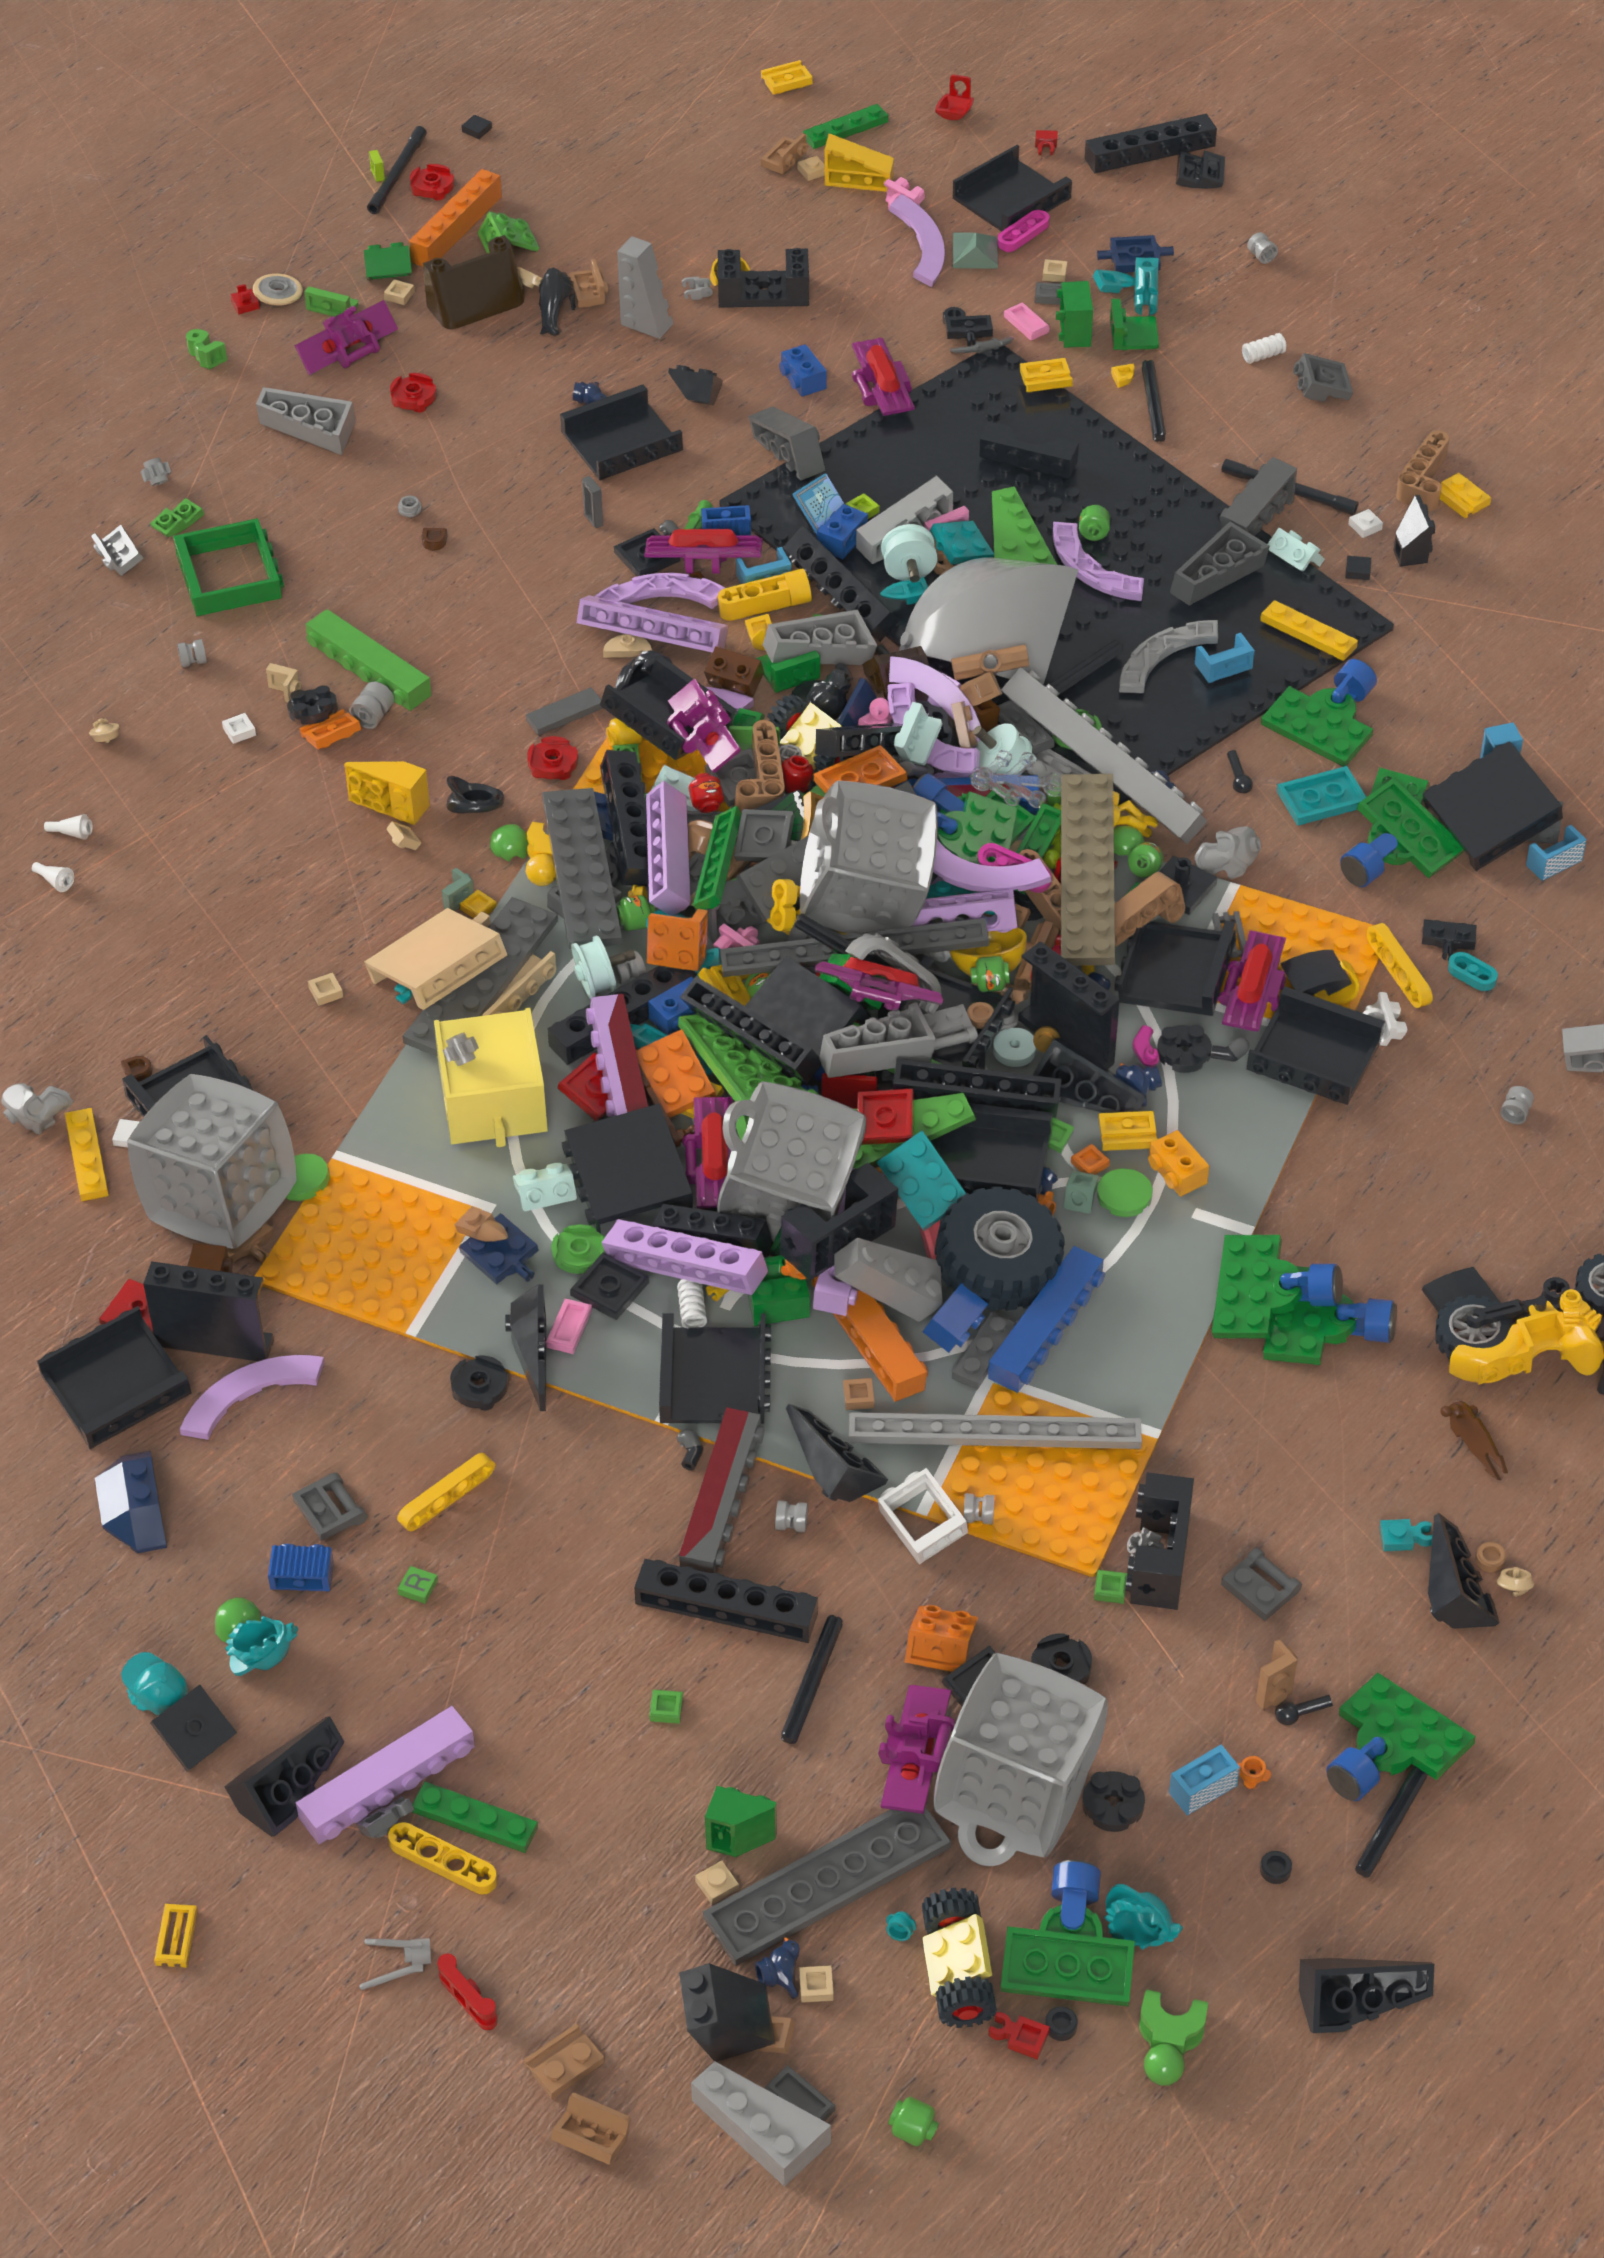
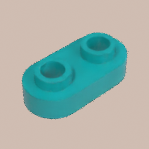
M1465 952L1454 953L1449 958L1448 971L1455 978L1480 991H1489L1496 986L1498 973L1492 966Z

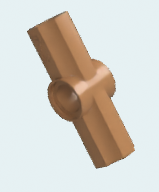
M1026 645L953 658L951 663L954 678L957 681L981 676L990 671L996 674L1020 667H1029V658ZM988 656H992L997 660V666L993 669H988L983 664V660Z
M1049 921L1038 924L1030 943L1027 942L1025 952L1040 941L1052 949L1060 929L1053 922ZM1024 959L1021 960V965L1014 979V985L1030 988L1031 991L1032 981L1030 975L1032 965Z

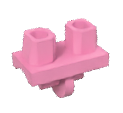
M902 177L895 182L888 179L884 183L887 187L886 202H888V210L891 203L900 194L908 197L919 206L925 199L922 188L917 186L909 191V183Z
M884 698L873 700L870 703V712L858 721V725L892 723L893 717L890 714L888 701Z
M722 924L719 927L720 937L713 944L714 948L726 949L760 945V940L757 939L758 930L753 926L747 927L745 930L740 927L737 931H734L726 924Z

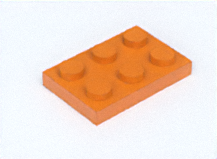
M879 745L814 773V782L825 794L836 781L861 782L890 788L907 781V772Z
M682 1029L636 1050L639 1066L669 1118L693 1108L694 1098L716 1097L715 1090Z

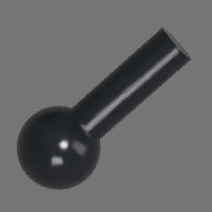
M1236 750L1229 751L1227 757L1235 777L1233 789L1238 793H1248L1253 788L1252 779L1244 774Z
M1330 1695L1299 1704L1284 1701L1276 1707L1275 1717L1281 1724L1292 1725L1297 1722L1299 1716L1332 1707L1333 1704Z

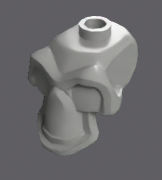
M1247 826L1237 827L1227 832L1218 831L1216 833L1217 843H1202L1195 855V861L1198 868L1212 875L1225 870L1228 878L1234 879L1242 876L1246 872L1247 867L1254 862L1261 850V841L1256 836L1254 830Z
M17 1083L8 1087L3 1092L1 1103L6 1109L3 1114L12 1124L18 1121L25 1129L32 1130L35 1134L39 1135L46 1128L55 1124L56 1119L53 1118L55 1114L68 1109L74 1103L69 1093L53 1086L47 1087L39 1096H36L33 1092L34 1089L25 1083Z

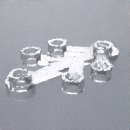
M1000 750L995 760L988 767H976L971 773V783L976 789L981 791L991 789L1011 806L1018 805L1021 797L1028 800L1029 804L1035 808H1040L1044 803L1046 796L1043 792L1038 790L1032 792L1025 786L1043 787L1044 791L1050 796L1057 797L1061 795V774L1053 773L1047 778L1021 776L1027 769L1033 768L1036 762L1035 755L1030 752H1024L1019 762L1006 774H997V772L1002 767H1008L1012 760V754L1007 750ZM1001 784H1006L1011 789L1007 790Z

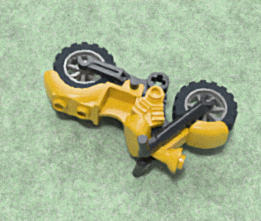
M1601 1253L1596 1254L1593 1259H1586L1583 1267L1580 1266L1578 1268L1575 1290L1570 1289L1566 1280L1552 1277L1544 1282L1542 1294L1535 1299L1525 1301L1515 1299L1499 1303L1497 1301H1489L1490 1298L1485 1296L1476 1298V1295H1468V1298L1461 1296L1455 1298L1454 1302H1447L1444 1305V1310L1440 1309L1438 1319H1436L1435 1341L1436 1344H1439L1440 1352L1442 1354L1446 1353L1447 1358L1450 1360L1449 1373L1465 1381L1476 1382L1478 1385L1492 1383L1509 1375L1519 1374L1522 1371L1526 1374L1530 1373L1532 1359L1546 1350H1558L1562 1360H1568L1580 1374L1585 1376L1594 1374L1599 1369L1601 1363H1603V1372L1597 1391L1604 1395V1255ZM1593 1284L1598 1285L1601 1288L1595 1289L1593 1287ZM1486 1325H1489L1491 1328H1483V1327L1486 1326ZM1456 1327V1328H1458V1329H1460V1330H1463V1331H1459V1332H1456V1333H1455V1331H1454L1453 1329Z

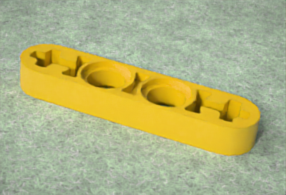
M1384 923L1368 927L1367 939L1369 944L1410 1003L1415 1008L1431 1004L1433 994L1429 985L1389 928Z
M483 1452L473 1456L404 1506L398 1514V1522L407 1531L417 1530L485 1481L495 1469L494 1461Z
M397 1823L390 1828L388 1833L389 1845L396 1854L477 1894H488L496 1888L497 1874L494 1866L409 1823ZM405 1835H408L409 1841L405 1839L400 1843L397 1841V1837L403 1838ZM427 1846H433L438 1849L437 1854L429 1858L421 1855V1851ZM454 1859L462 1860L465 1863L464 1867L458 1871L450 1870L447 1865ZM485 1874L488 1875L489 1880L483 1879L481 1882H478L477 1876L483 1877Z

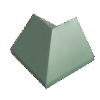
M953 232V268L998 269L997 237L980 233Z

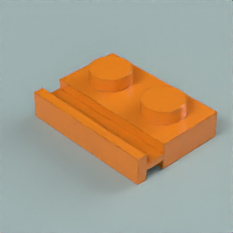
M344 709L337 711L335 714H330L329 719L323 722L308 724L299 728L302 738L306 737V740L316 749L327 748L333 742L342 738H349L355 732L362 730L359 720L351 714L345 713Z

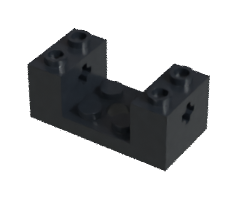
M808 248L785 249L786 271H741L740 250H718L719 308L809 306Z
M869 1163L864 1164L860 1168L853 1169L846 1184L844 1212L834 1215L828 1222H825L807 1205L800 1204L794 1209H789L782 1216L780 1255L811 1281L834 1266V1254L856 1238L872 1242L895 1227L898 1188Z
M1147 1472L1145 1484L1139 1483L1136 1518H1141L1140 1530L1146 1528L1153 1532L1169 1534L1167 1549L1137 1545L1135 1557L1129 1556L1125 1591L1131 1592L1130 1604L1178 1610L1194 1478Z

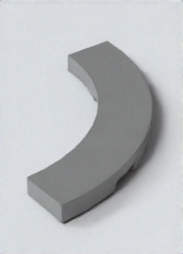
M1218 620L1186 623V626L1176 629L1170 627L1145 640L1132 652L1130 659L1124 665L1120 677L1119 692L1144 693L1145 683L1152 669L1162 659L1180 649L1202 644H1218Z

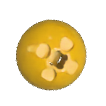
M1018 927L1004 933L988 931L989 946L951 950L949 953L956 966L969 976H971V968L976 967L978 958L1001 956L1004 962H1008L1009 973H1011L1019 965L1022 955L1025 953L1027 945L1026 933Z

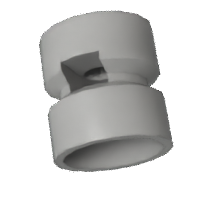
M370 682L350 706L349 713L359 720L361 727L373 729L393 705L394 696L382 683Z

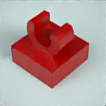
M1036 130L1035 147H1038L1039 155H1042V148L1044 147L1050 149V155L1054 154V149L1057 148L1058 131Z
M246 284L236 286L237 293L230 294L231 302L238 315L260 309L257 297L252 289L247 290Z

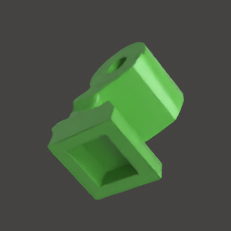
M193 329L187 332L188 352L190 355L196 356L200 367L210 370L227 361L225 343L220 341L210 343L209 333L201 329Z

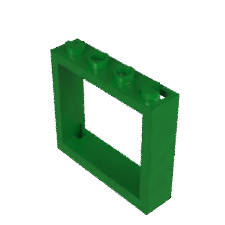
M258 518L173 536L177 559L196 617L282 598L281 588L285 587L282 574H277L279 572L277 559L272 558L274 553L271 542L266 543L268 541L266 528H261ZM256 543L268 578L267 580L206 593L201 592L190 556Z

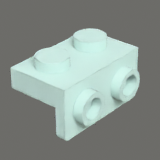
M1278 528L1268 542L1270 546L1269 551L1300 571H1304L1310 561L1320 567L1325 560L1319 554L1321 549L1311 542H1308L1307 545L1301 542L1302 537L1292 530L1287 533Z
M912 702L909 711H906L901 731L895 736L894 747L902 761L925 765L943 723L941 719L928 717L923 705L920 703Z
M552 1163L547 1165L545 1169H525L518 1175L513 1176L514 1185L520 1195L523 1211L577 1199L573 1174L567 1164Z

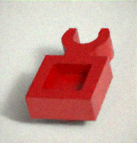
M996 2012L995 2022L1002 2024L1004 2027L997 2029L990 2026L988 2036L994 2040L1008 2039L1007 2049L1038 2060L1049 2035L1050 2027L1023 2016H1019L1015 2023L1005 2013Z

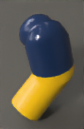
M1081 965L1083 973L1106 990H1109L1111 986L1110 980L1105 978L1104 975L1096 973L1095 965Z

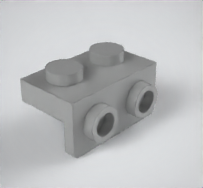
M122 525L103 539L96 533L91 535L96 543L93 547L101 557H105L102 559L103 563L110 571L115 569L121 576L144 559Z

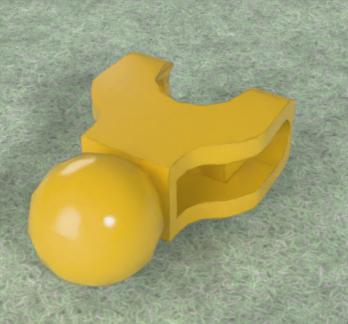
M532 822L527 831V840L529 842L527 853L531 859L527 862L525 872L531 883L537 886H548L556 879L549 835L543 831L544 823Z

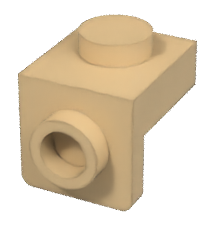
M272 663L268 665L266 669L268 687L283 691L285 702L288 703L291 700L290 694L301 689L298 671Z

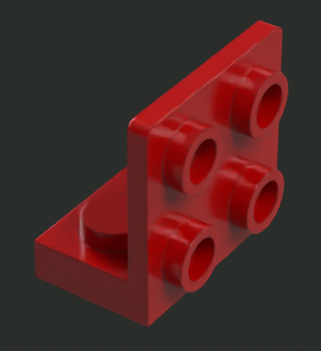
M826 1073L822 1074V1096L852 1109L858 1108V1092L877 1091V1077L844 1075L828 1078Z

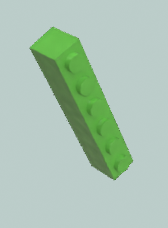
M328 609L306 623V638L312 647L318 648L328 658L334 659L346 670L355 673L362 681L368 683L379 682L385 685L392 692L396 704L402 705L411 711L432 696L430 677Z

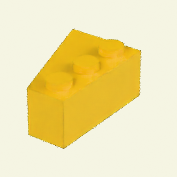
M828 134L825 146V186L887 192V187L884 183L888 179L893 181V157Z

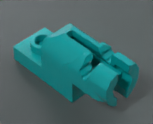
M1136 257L1134 301L1135 312L1139 315H1142L1143 305L1149 306V316L1157 312L1159 258Z

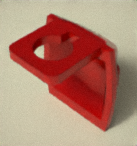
M955 74L950 76L949 94H945L938 101L935 112L939 116L947 120L964 118L974 103V97H971V78ZM956 81H962L966 85V90L962 92V95L958 94V90L955 88Z

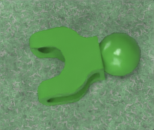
M1146 1990L1141 2008L1139 2031L1142 2037L1149 2043L1151 2049L1144 2058V2070L1151 2082L1160 2086H1170L1181 2078L1185 2070L1183 2055L1188 2050L1197 2047L1203 2040L1208 2002L1194 1999L1189 2012L1173 2016L1165 2012L1161 2007L1160 1992Z

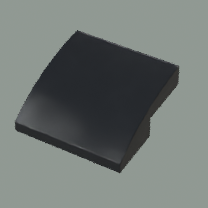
M1181 151L1178 156L1176 184L1202 189L1222 187L1225 157L1208 151H1204L1202 157Z
M1333 950L1313 951L1280 963L1294 990L1311 996L1324 989L1327 995L1330 996L1352 984Z
M1474 1267L1446 1274L1429 1282L1421 1289L1438 1313L1440 1309L1444 1310V1305L1447 1302H1454L1455 1298L1461 1296L1463 1298H1468V1295H1476V1298L1485 1296L1490 1298L1489 1301L1501 1303Z

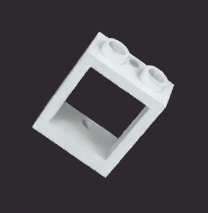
M927 1468L921 1472L911 1473L904 1483L896 1488H888L877 1499L879 1511L919 1565L968 1533L967 1521ZM927 1489L949 1520L915 1541L893 1510Z

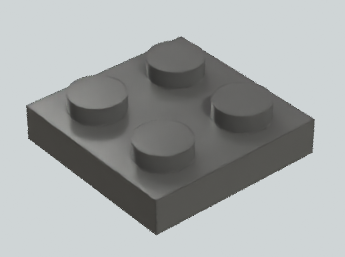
M742 809L734 852L736 861L762 862L789 847L795 818L793 812Z

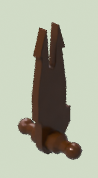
M644 1074L641 1075L646 1096L652 1106L660 1104L675 1147H680L685 1135L695 1134L694 1125H690L685 1130L680 1128L675 1131L669 1116H667Z
M1455 1401L1450 1406H1443L1440 1413L1444 1417H1450V1428L1456 1437L1461 1436L1469 1450L1486 1467V1472L1496 1480H1501L1488 1455L1493 1458L1504 1473H1508L1503 1455L1499 1454L1488 1430L1480 1418L1475 1417L1478 1414L1477 1407L1474 1405L1469 1406L1463 1401Z

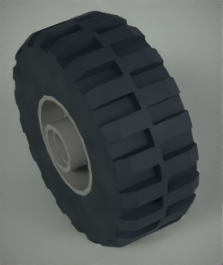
M992 1187L985 1190V1188L973 1191L970 1195L967 1193L957 1199L956 1203L948 1207L945 1216L940 1222L934 1254L936 1255L938 1266L941 1267V1278L948 1287L951 1286L953 1288V1292L963 1283L967 1289L988 1303L987 1310L997 1311L998 1309H1005L1006 1311H1012L1020 1306L1023 1308L1030 1306L1042 1288L1045 1287L1048 1280H1052L1055 1277L1058 1267L1062 1263L1065 1239L1062 1232H1060L1061 1226L1055 1217L1053 1218L1052 1212L1045 1205H1041L1035 1197L1024 1195L1016 1189L1007 1190L1002 1189V1187Z

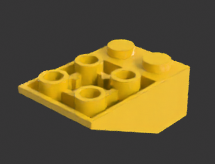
M404 761L346 762L344 764L349 801L415 825L429 808L430 801L426 769Z

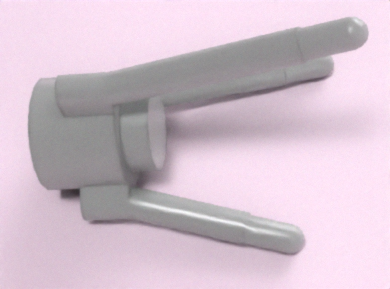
M365 1939L366 1945L404 1947L405 1963L411 1962V1966L362 1983L359 1988L364 1990L411 1973L423 1972V1965L431 1964L430 1939Z

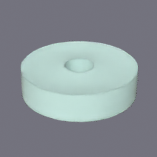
M1010 1028L1000 1031L995 1036L993 1042L995 1058L1003 1065L1010 1067H1021L1029 1064L1036 1055V1047L1033 1043L1034 1036L1022 1028Z

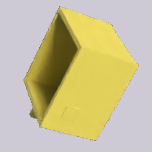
M525 1008L526 1010L441 1022L434 1020L438 1063L451 1145L495 1139L497 1147H504L506 1145L505 1137L548 1131L544 1083L530 1008ZM465 1032L467 1038L474 1036L479 1048L474 1051L476 1058L460 1066H457L453 1060L447 1062L442 1051L448 1047L446 1040Z

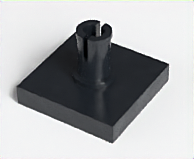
M1173 855L1159 871L1181 886L1185 903L1184 913L1188 915L1194 911L1217 885L1216 876L1192 865L1188 858H1178Z

